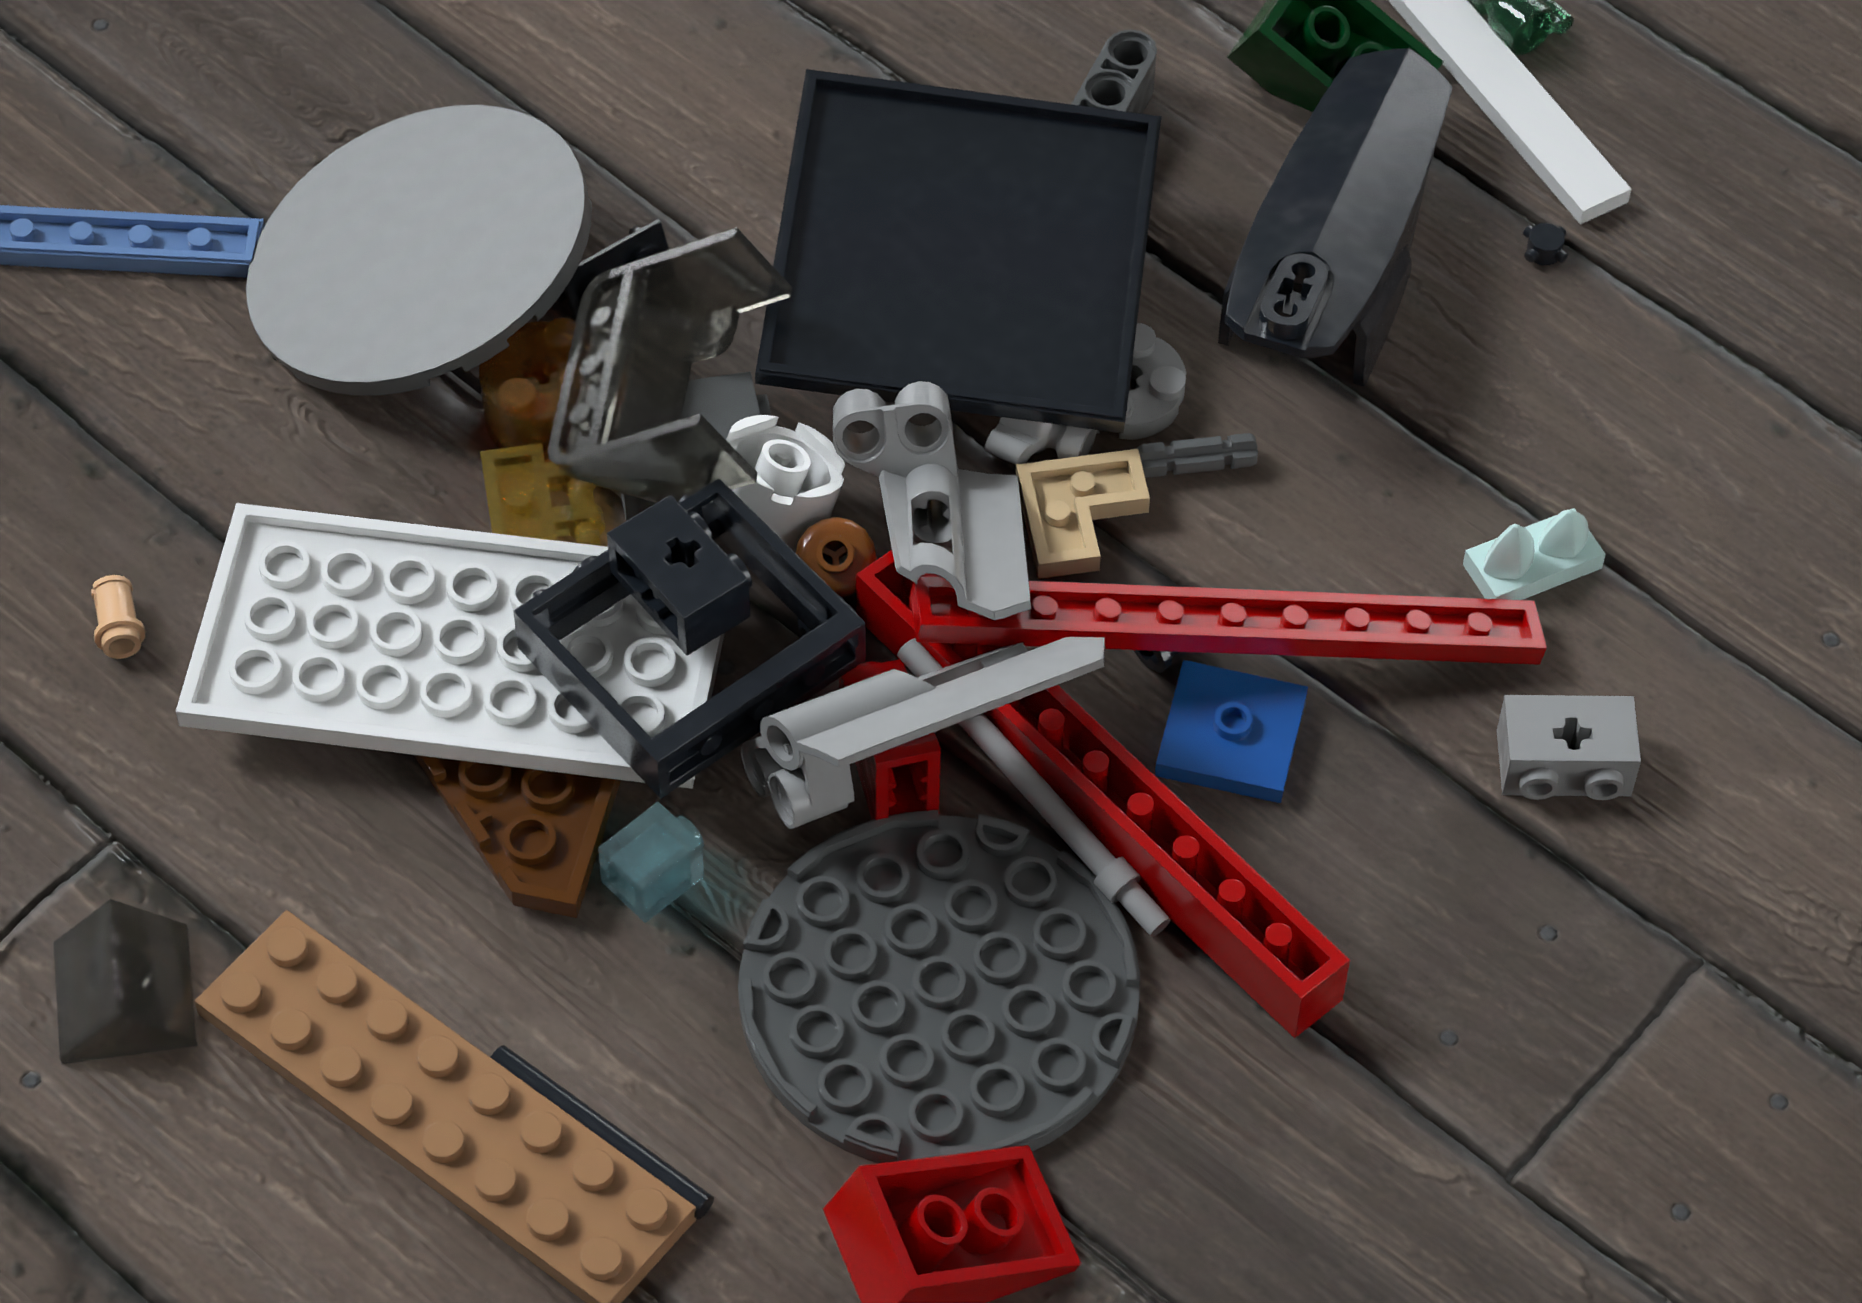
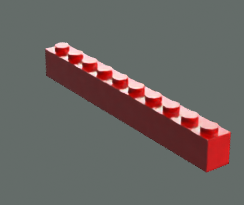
M890 550L856 574V614L865 622V627L899 658L897 653L900 648L911 639L916 638L910 597L913 581L896 572L893 552ZM931 573L921 575V577H942ZM920 642L943 668L999 647L1007 646ZM1059 685L984 713L1116 859L1124 857L1141 876L1138 884L1167 916L1294 1039L1343 1000L1350 959Z

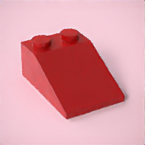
M1029 1145L862 1165L854 1171L823 1208L861 1303H987L1074 1272L1081 1265V1261Z

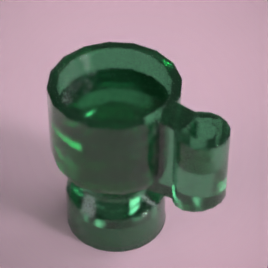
M1467 0L1481 15H1488V25L1515 55H1524L1532 52L1545 41L1549 34H1564L1571 28L1574 22V18L1555 0Z

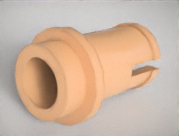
M120 575L102 577L94 582L93 589H91L98 620V626L94 630V641L98 648L103 650L105 655L115 659H123L136 654L145 639V627L136 618L132 583L128 578Z

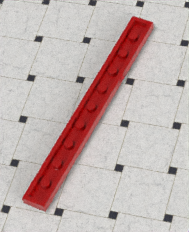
M920 576L917 584L913 582L910 592L916 642L1012 645L1023 642L1024 646L1041 647L1065 637H1104L1105 649L1533 665L1541 664L1547 649L1536 604L1532 600L1029 581L1031 609L1002 619L993 620L958 606L954 587L943 577Z

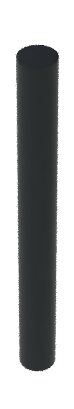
M501 1045L491 1055L490 1058L696 1206L694 1213L696 1219H701L709 1211L714 1202V1196L510 1048Z

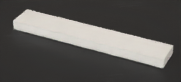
M1388 0L1429 49L1444 61L1442 64L1580 225L1629 202L1631 193L1629 185L1467 0Z

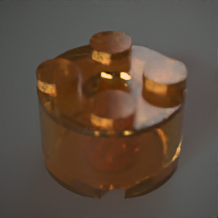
M557 318L550 322L526 323L506 339L510 345L509 347L479 366V380L486 430L497 447L505 452L507 447L523 454L524 461L536 464H550L569 460L583 453L591 445V438L600 427L602 430L606 421L605 387L601 355L591 339L581 332L578 323L571 319Z

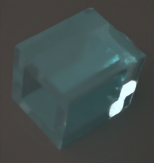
M656 802L598 847L601 881L646 923L704 877V840L698 829L689 819L681 815L675 818L664 806Z

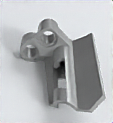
M918 381L908 384L899 392L895 399V405L886 406L885 401L877 393L868 389H854L839 397L833 407V445L836 453L845 462L879 477L896 572L916 584L920 576L926 573L942 576L954 587L958 606L993 620L1002 619L1031 609L1018 475L986 474L958 469L950 403L947 394L939 386L931 382ZM919 413H929L937 418L932 424L926 426H917L908 421L913 415ZM858 420L867 421L875 426L866 433H854L846 428L850 423ZM951 546H952L953 554L950 553V552H949L948 550H946L945 548H948V547H951Z
M1065 637L1031 651H1028L1023 642L999 647L917 678L905 672L892 669L764 717L760 723L761 736L742 743L741 755L746 774L752 787L760 797L765 798L771 795L781 820L788 828L792 829L847 808L848 803L854 801L850 764L1104 667L1105 638Z

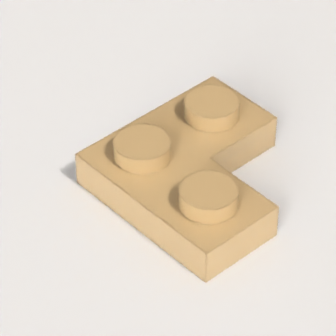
M1138 449L1016 464L1020 501L1038 579L1099 571L1101 556L1092 520L1149 513L1150 496Z

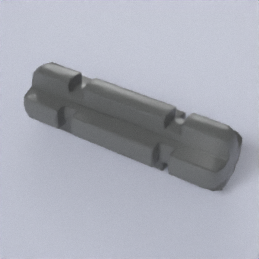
M1251 433L1227 436V440H1222L1221 436L1172 441L1169 446H1164L1163 442L1142 444L1137 447L1145 478L1167 475V471L1171 470L1173 475L1222 470L1225 465H1230L1231 469L1251 467L1257 464L1258 460L1257 442L1255 436Z

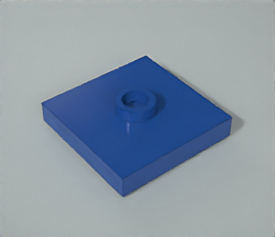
M1183 660L1156 761L1155 776L1281 803L1307 699L1308 686Z

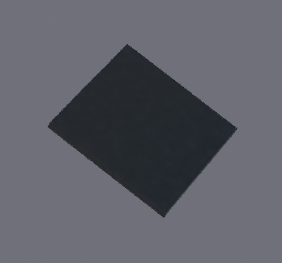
M806 69L755 372V384L841 396L854 389H868L877 393L884 401L895 403L899 392L908 384L918 381L931 382L939 386L947 394L950 410L1123 433L1126 421L1162 116Z

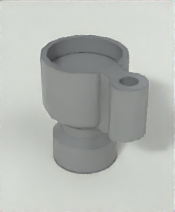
M1001 417L997 427L989 434L984 451L1015 465L1026 463L1033 454L1043 452L1047 448L1056 450L1059 459L1085 456L1089 454L1098 430Z

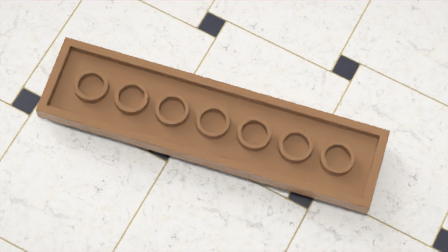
M288 910L284 911L194 1000L197 1013L586 1303H622L697 1220L694 1217L696 1206Z

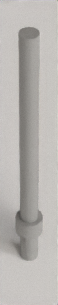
M916 638L905 643L897 653L900 660L916 677L943 668L920 642H916ZM984 713L958 723L1096 875L1094 884L1111 903L1119 901L1151 937L1156 936L1167 927L1171 919L1138 884L1141 876L1124 857L1116 859Z

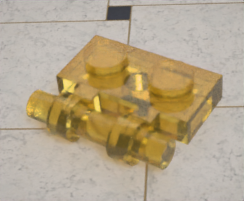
M542 443L480 451L492 533L557 541L559 536L570 535L576 539V543L602 546L600 535L605 529L603 511L601 507L595 504L593 490L597 487L598 483L594 463L587 458L585 446L581 443L567 444L561 451L563 460L546 463ZM550 492H565L569 496L570 505L552 507Z

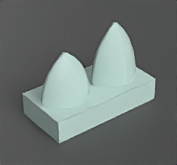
M1573 508L1563 510L1555 516L1527 527L1517 524L1510 525L1498 538L1465 550L1463 566L1485 599L1523 600L1602 569L1605 552L1588 529L1586 518Z

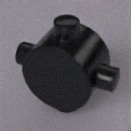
M1540 223L1534 227L1529 225L1524 229L1523 235L1528 238L1524 256L1528 262L1547 266L1556 262L1563 263L1567 259L1568 253L1563 250L1566 230L1562 226Z

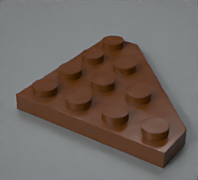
M413 755L514 906L573 918L578 917L621 780Z

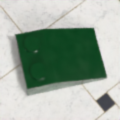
M1267 0L1227 56L1230 61L1270 94L1310 112H1314L1327 89L1351 57L1377 51L1410 48L1437 70L1444 62L1371 0Z

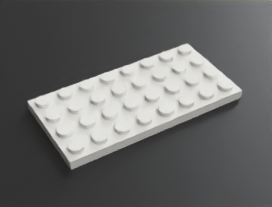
M236 503L177 705L176 715L179 726L645 783L518 649L513 610L532 599L533 592L542 589L546 590L572 573L576 566L584 559L598 556L608 550V547ZM630 594L560 640V642L646 733L653 738L711 699L724 634L686 656ZM695 776L679 787L693 789Z

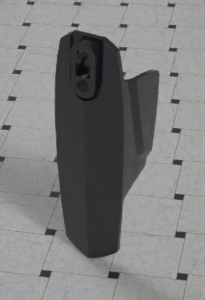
M1410 48L1377 51L1349 58L1325 92L1291 147L1262 202L1241 254L1230 274L1223 294L1218 336L1219 344L1229 346L1232 335L1235 333L1246 342L1300 358H1312L1334 354L1353 329L1357 335L1353 383L1363 387L1366 385L1386 341L1411 274L1410 249L1430 163L1443 126L1453 88L1434 66ZM1294 284H1303L1301 293L1293 291Z

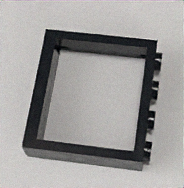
M717 478L690 497L685 494L678 503L688 514L692 511L698 513L708 525L713 540L719 538L811 632L653 738L646 733L560 642V640L630 595L628 590L610 572L608 550L598 556L584 559L576 566L572 573L546 590L542 589L533 592L532 599L513 610L518 649L660 799L759 733L760 723L764 717L802 704L866 660L865 622L720 478Z

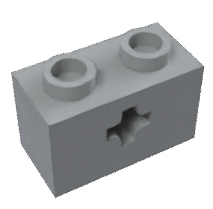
M1504 695L1497 726L1502 795H1523L1526 798L1536 800L1552 796H1588L1595 800H1610L1618 796L1632 795L1641 763L1634 696Z

